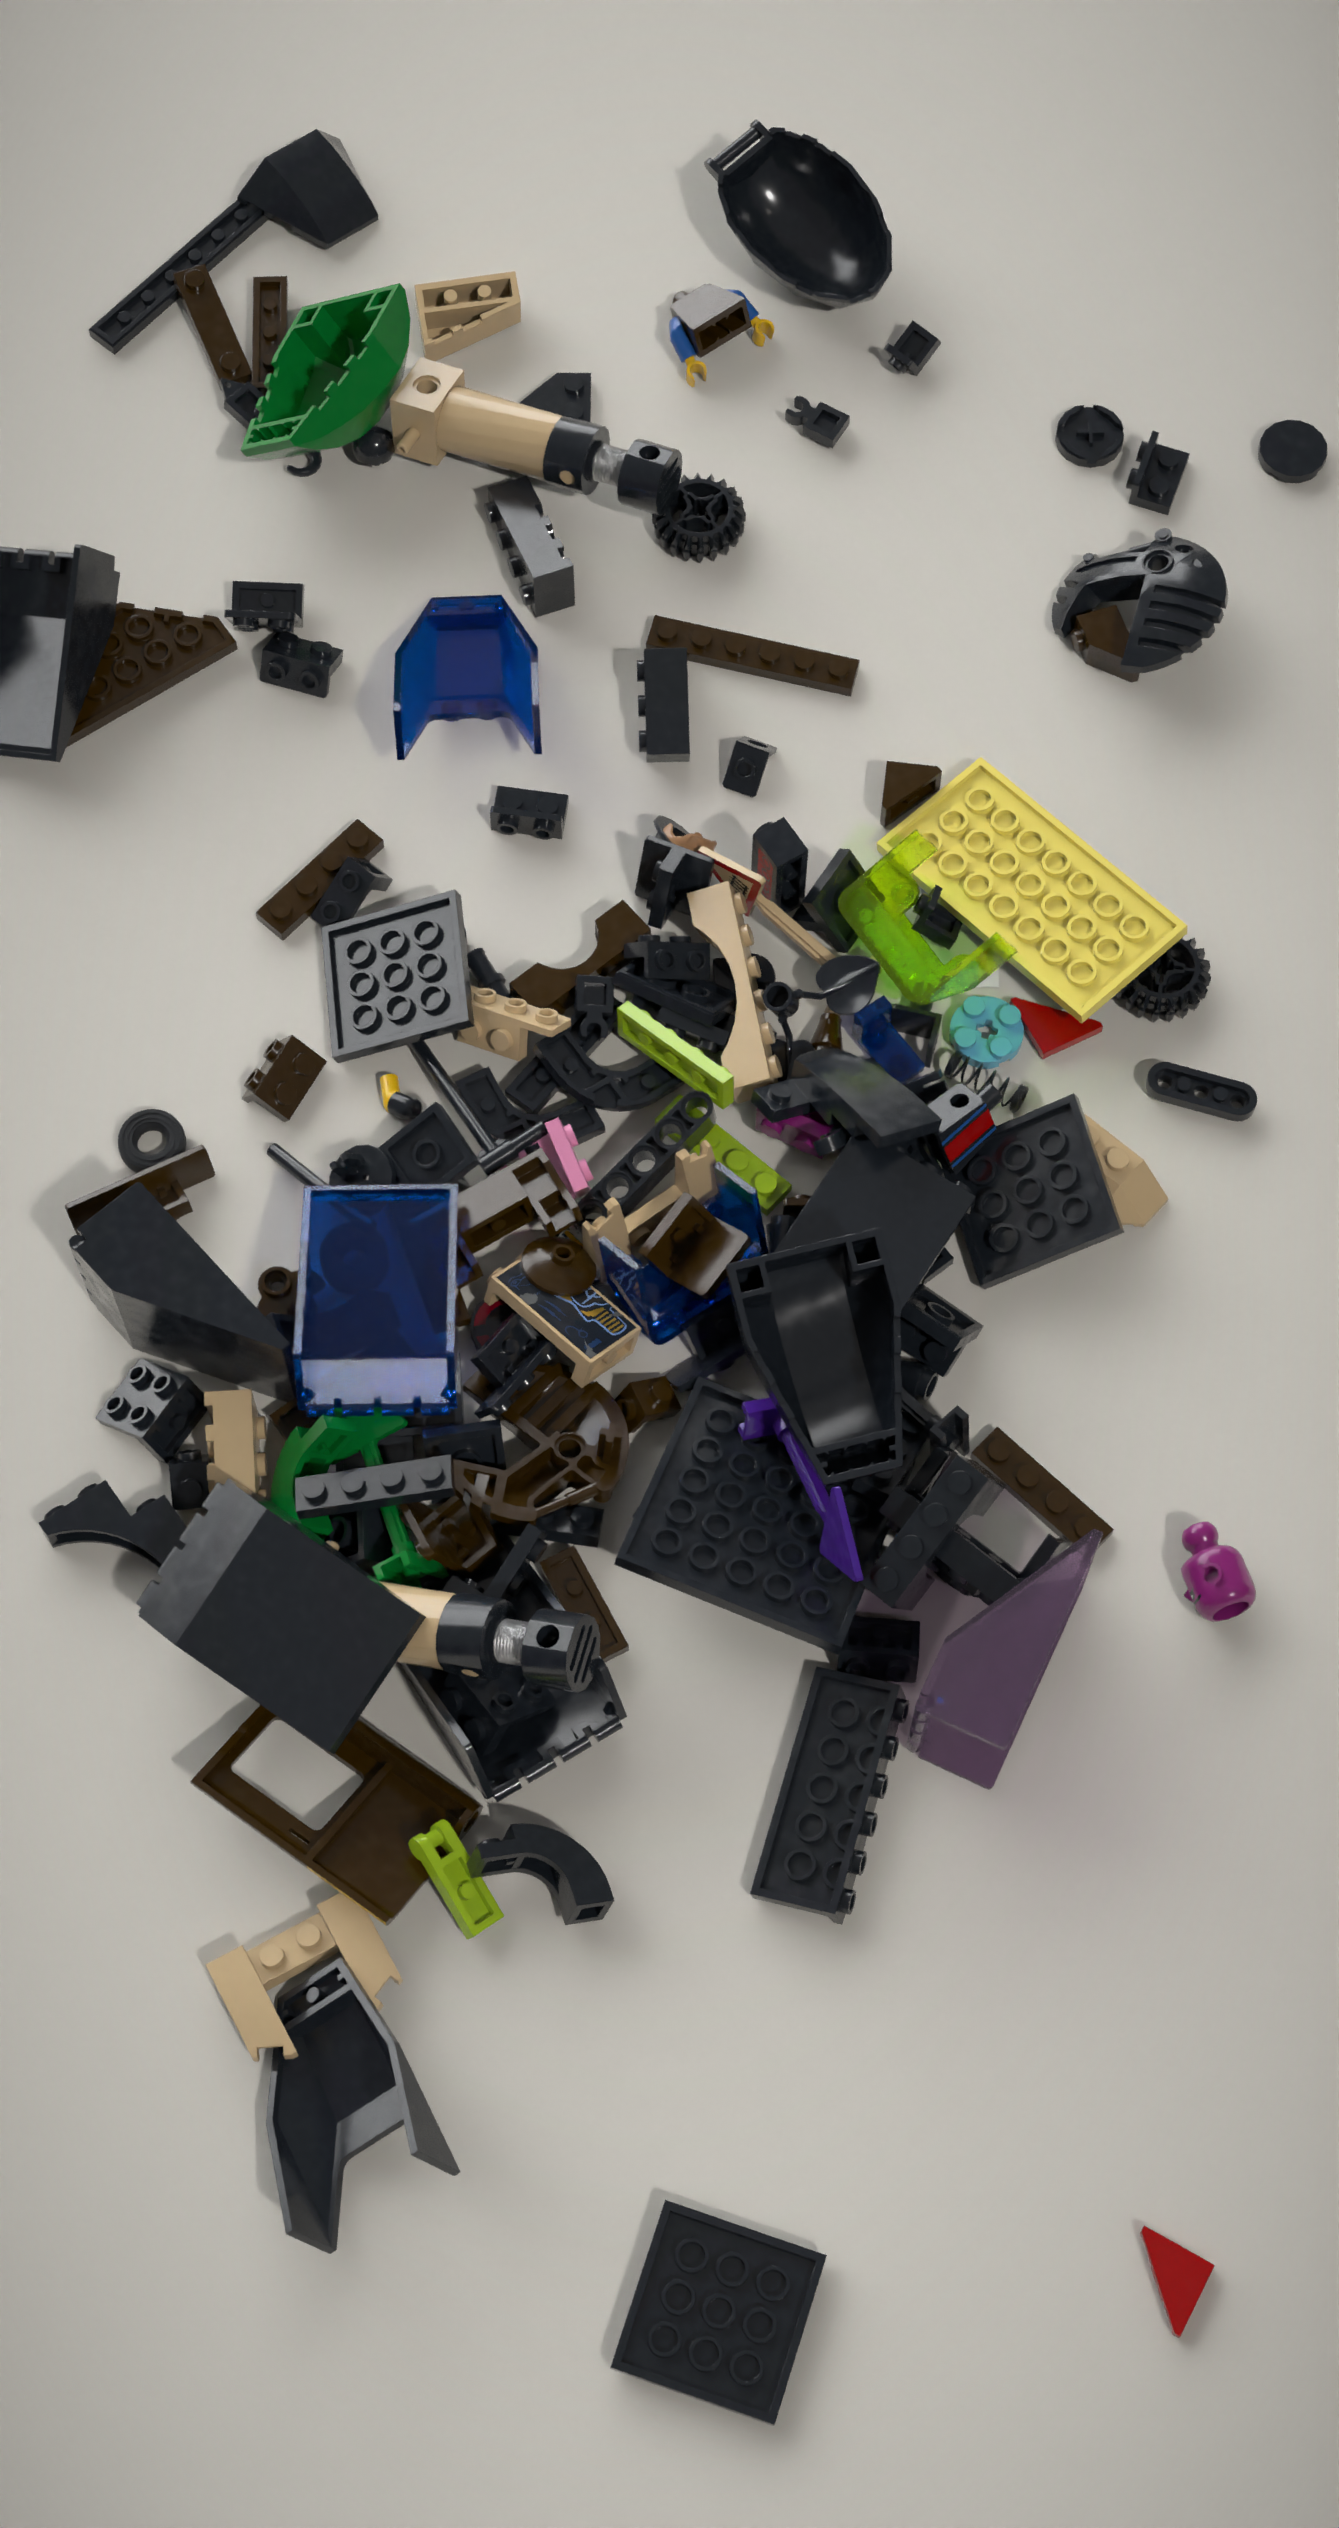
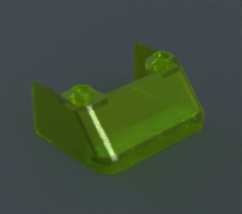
M917 829L850 884L841 893L838 900V908L842 916L905 998L916 1005H927L974 989L1018 951L996 932L970 955H957L944 965L920 933L911 929L913 924L906 917L905 913L916 904L920 895V889L910 873L938 851L935 845Z

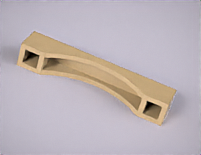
M725 881L687 893L693 926L704 941L710 943L725 957L735 981L737 999L735 1022L729 1041L721 1055L722 1066L727 1068L734 1076V1100L739 1104L751 1100L753 1089L778 1083V1077H782V1069L778 1057L772 1055L770 1044L775 1043V1036L771 1024L765 1022L763 1011L768 1010L763 1001L764 991L758 989L757 978L761 977V970L756 957L751 956L749 946L754 945V937L749 924H745L743 914L747 913L746 901L741 891L736 892L730 882Z

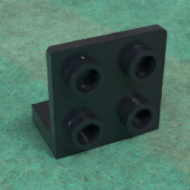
M140 1359L129 1370L126 1378L113 1395L105 1402L96 1419L105 1426L137 1438L158 1461L168 1464L208 1409L204 1406V1393L188 1376Z

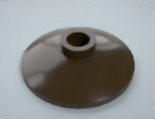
M557 1236L538 1238L526 1246L521 1257V1267L525 1277L535 1287L551 1295L570 1297L582 1294L593 1285L596 1278L597 1268L594 1261L583 1249V1246L567 1238Z

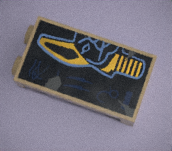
M523 1252L512 1264L504 1269L502 1267L496 1269L489 1276L486 1282L488 1288L484 1301L491 1306L502 1299L575 1362L576 1365L571 1379L581 1388L633 1353L642 1328L593 1286L582 1294L570 1297L555 1296L543 1292L531 1284L525 1277L521 1267Z

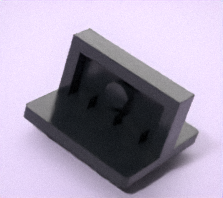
M648 835L644 841L635 888L636 896L647 899L646 909L650 910L648 925L661 930L674 910L691 916L687 893L710 886L715 860Z

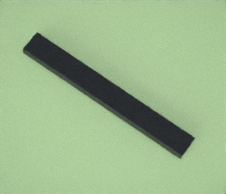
M236 200L89 329L90 337L115 355L180 298L173 281V273L201 264H205L208 272L211 271L270 218L264 216V210L251 203L244 205Z

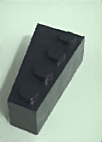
M523 476L488 487L489 502L484 503L485 512L490 524L495 522L497 525L496 537L500 549L508 551L510 558H507L512 577H519L522 584L519 586V591L524 605L531 606L535 617L575 606L574 565L570 558L565 559L563 554L564 546L559 537L555 538L548 515L542 517V504L528 477Z

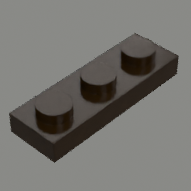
M574 1545L539 1562V1567L564 1610L588 1614L595 1618L600 1632L599 1656L604 1662L629 1651L626 1639Z

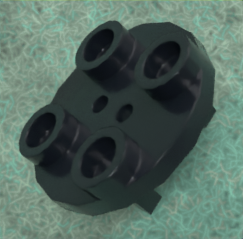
M369 1144L356 1145L342 1153L337 1161L329 1164L332 1169L329 1176V1186L369 1218L380 1213L390 1202V1199L398 1194L400 1184L396 1179L393 1162L383 1150Z

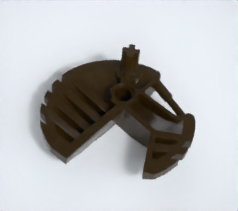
M548 1362L541 1366L538 1365L532 1372L535 1378L531 1383L520 1391L516 1390L510 1397L513 1401L510 1407L497 1417L491 1414L493 1418L500 1419V1423L532 1449L531 1453L506 1470L452 1459L454 1462L455 1495L463 1501L465 1490L472 1495L470 1507L475 1511L481 1513L485 1503L491 1506V1519L517 1525L525 1529L528 1523L536 1525L537 1518L563 1507H571L590 1498L599 1503H606L611 1499L612 1492L624 1474L629 1452V1434L624 1415L614 1398L602 1385L596 1381L594 1384L589 1383L581 1388L571 1379L573 1373L569 1372L570 1366L562 1363H557L555 1366H548ZM479 1370L463 1384V1391L479 1405L495 1389ZM565 1489H576L574 1491L566 1493L564 1497L550 1502L560 1493H562Z

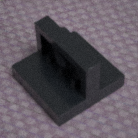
M840 848L801 902L802 904L792 916V919L806 931L823 932L837 952L848 953L885 898L852 851Z
M434 1102L379 1147L390 1157L397 1178L415 1205L421 1209L425 1208L442 1193L448 1191L455 1195L470 1188L471 1186L464 1176L481 1163L443 1106L437 1102Z
M921 1283L901 1312V1349L923 1364L931 1365L933 1371L945 1377L949 1374L965 1346L977 1338L984 1326Z
M500 1419L422 1430L425 1458L451 1455L452 1459L506 1470ZM451 1497L434 1499L431 1501L432 1504L443 1503Z

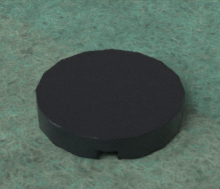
M1284 420L1274 423L1265 430L1258 446V460L1263 470L1268 474L1271 472L1277 476V480L1285 483H1301L1311 480L1323 468L1327 458V443L1323 434L1313 425L1301 420Z

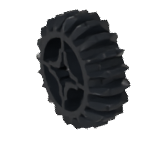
M698 472L694 479L690 480L683 475L675 498L666 513L663 515L652 514V524H654L656 538L661 539L663 549L671 547L673 557L683 553L686 562L691 556L697 557L699 563H701L704 556H709L715 561L717 552L727 556L729 546L736 547L739 537L744 533L746 512L743 508L742 497L737 496L735 486L727 488L725 479L714 482L712 473L707 479H701ZM680 509L682 511L680 518L674 521L672 517ZM723 514L726 519L718 526L716 524L718 517Z
M1195 937L1187 941L1181 938L1116 994L1117 1000L1127 999L1125 1004L1127 1010L1137 1007L1139 1009L1137 1013L1139 1018L1144 1016L1145 1013L1152 1014L1153 1022L1158 1020L1159 1015H1164L1169 1023L1173 1020L1174 1013H1176L1183 1019L1187 1015L1188 1009L1195 1011L1199 1006L1200 1000L1206 997L1207 986H1209L1211 976L1208 973L1210 961L1204 960V948L1195 949ZM1160 965H1162L1161 973L1164 974L1162 983L1159 982L1160 974H1158ZM1169 990H1178L1176 992L1166 993Z

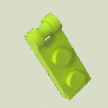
M441 1819L430 1827V1832L427 1834L419 1833L409 1840L408 1844L412 1854L422 1862L466 1939L476 1936L504 1917L483 1878L470 1877L467 1867L470 1856L448 1821ZM438 1845L442 1846L447 1854L440 1858L435 1849Z

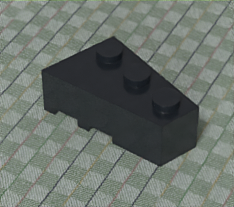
M687 648L644 649V660H637V682H644V695H638V717H645V730H639V752H646L647 763L689 762Z

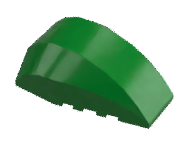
M400 283L303 306L273 356L271 364L275 370L273 374L270 373L266 376L264 382L268 389L266 396L260 397L256 404V408L260 412L258 418L251 419L241 447V451L246 457L272 460L339 448L361 438L381 420L390 406V398L398 389L403 379L409 347L411 318L406 291Z

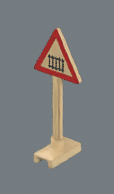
M701 846L697 853L715 860L713 874L720 883L729 881L736 892H742L747 905V913H744L745 916L748 917L756 906L769 921L821 966L827 961L836 958L835 955L780 907L761 894L766 883V879L763 876L704 846ZM878 949L869 957L880 964L881 973L882 967L888 961V958ZM827 1005L824 1012L834 1013Z

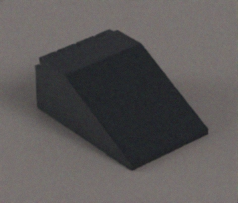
M75 544L73 553L57 552L56 554L53 551L26 549L24 551L22 548L0 546V756L51 762L61 761L114 627L120 572L114 571V555L79 544Z
M136 1182L78 1227L77 1230L80 1235H74L70 1238L69 1245L91 1301L133 1349L287 1403L303 1393L290 1343L142 1183Z
M229 1478L224 1485L217 1481L202 1504L208 1510L207 1514L204 1516L197 1512L179 1538L186 1544L183 1550L174 1545L156 1572L163 1578L162 1581L159 1583L152 1579L137 1600L136 1604L141 1607L138 1616L175 1646L316 1744L335 1754L426 1616L270 1500Z
M496 1533L504 1550L470 1577V1579L484 1589L483 1594L515 1545L508 1535ZM530 1564L522 1574L526 1577V1581L519 1593L514 1598L510 1595L507 1598V1601L511 1602L515 1609L516 1618L519 1621L529 1622L536 1611L542 1608L565 1611ZM447 1570L449 1576L444 1579L426 1575L419 1580L424 1589L442 1591L452 1575L462 1581L466 1576L456 1571L449 1572ZM599 1656L593 1679L585 1690L576 1693L548 1688L555 1697L553 1707L509 1726L495 1751L482 1756L473 1743L468 1740L465 1733L437 1695L449 1673L440 1669L399 1663L458 1761L485 1799L494 1797L497 1803L522 1788L519 1782L520 1778L524 1777L528 1783L533 1782L557 1767L554 1758L559 1756L562 1762L565 1763L592 1746L588 1739L589 1737L594 1736L600 1742L622 1729L623 1726L620 1721L627 1717L609 1669Z

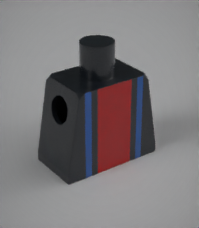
M963 1083L956 1084L927 1105L942 1121L938 1132L924 1135L923 1138L931 1156L955 1175L966 1166L995 1134L996 1126L990 1111L1003 1100V1097L992 1084L987 1083L976 1094Z

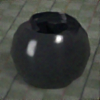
M373 426L361 438L352 441V451L355 458L362 463L373 466L389 462L395 451L391 432L384 428Z

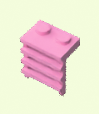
M559 1117L544 1123L549 1134L532 1145L538 1143L539 1147L543 1149L573 1199L576 1200L585 1196L591 1190L588 1181L594 1178L586 1159L578 1160L573 1147L579 1145L571 1125L564 1126ZM525 1149L518 1153L519 1158L527 1156Z

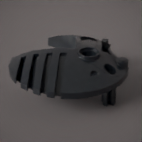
M1167 528L1159 529L1155 533V540L1153 542L1131 547L1127 551L1100 558L1097 554L1086 553L1083 556V561L1065 578L1066 587H1059L1056 598L1059 603L1053 602L1052 624L1055 634L1065 638L1074 629L1076 617L1092 612L1101 602L1139 600L1125 653L1120 664L1121 672L1147 673L1182 660L1181 655L1183 653H1193L1203 645L1201 639L1210 638L1215 632L1214 623H1220L1224 616L1223 610L1220 608L1226 609L1228 588L1226 578L1219 562L1210 552L1189 540L1173 537L1171 530Z

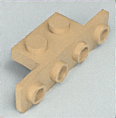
M470 985L474 1027L459 1030L457 1041L520 1061L527 1057L528 1030L553 1037L571 1026V1018L559 1015L554 1009H541L529 1005L520 998H507L498 995L493 989L477 988Z

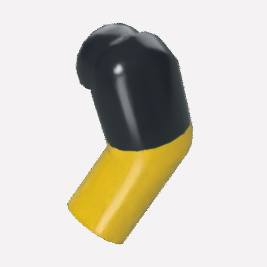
M386 1074L380 1077L383 1106L388 1113L404 1120L409 1118L415 1119L422 1113V1104L418 1099H412V1097L400 1092L397 1075Z

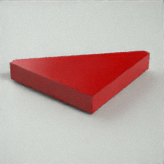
M1017 997L1010 999V1005H1014L1020 1010L1024 1030L1042 1060L1102 1032L1103 1025L1100 1021L1088 1018L1081 1024L1068 1012Z
M1143 2226L1140 2236L1143 2239L1150 2260L1151 2270L1161 2301L1163 2300L1172 2328V2335L1179 2338L1215 2265L1148 2227Z

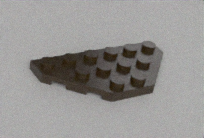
M117 603L114 627L66 748L238 649L236 640L216 616L203 615V618L185 616L183 611L155 607L153 611L135 608V604Z

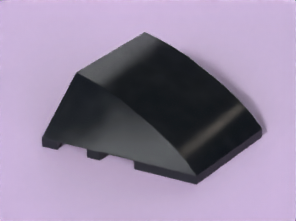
M318 129L265 157L237 196L238 202L244 205L251 203L264 210V216L270 219L277 217L292 225V231L325 249L331 248L376 222L379 216L341 140Z

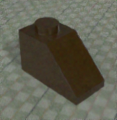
M1117 605L1077 616L1074 631L1071 632V642L1074 650L1081 653L1085 664L1131 683L1138 681L1140 673L1121 672L1120 664L1125 653L1129 631Z

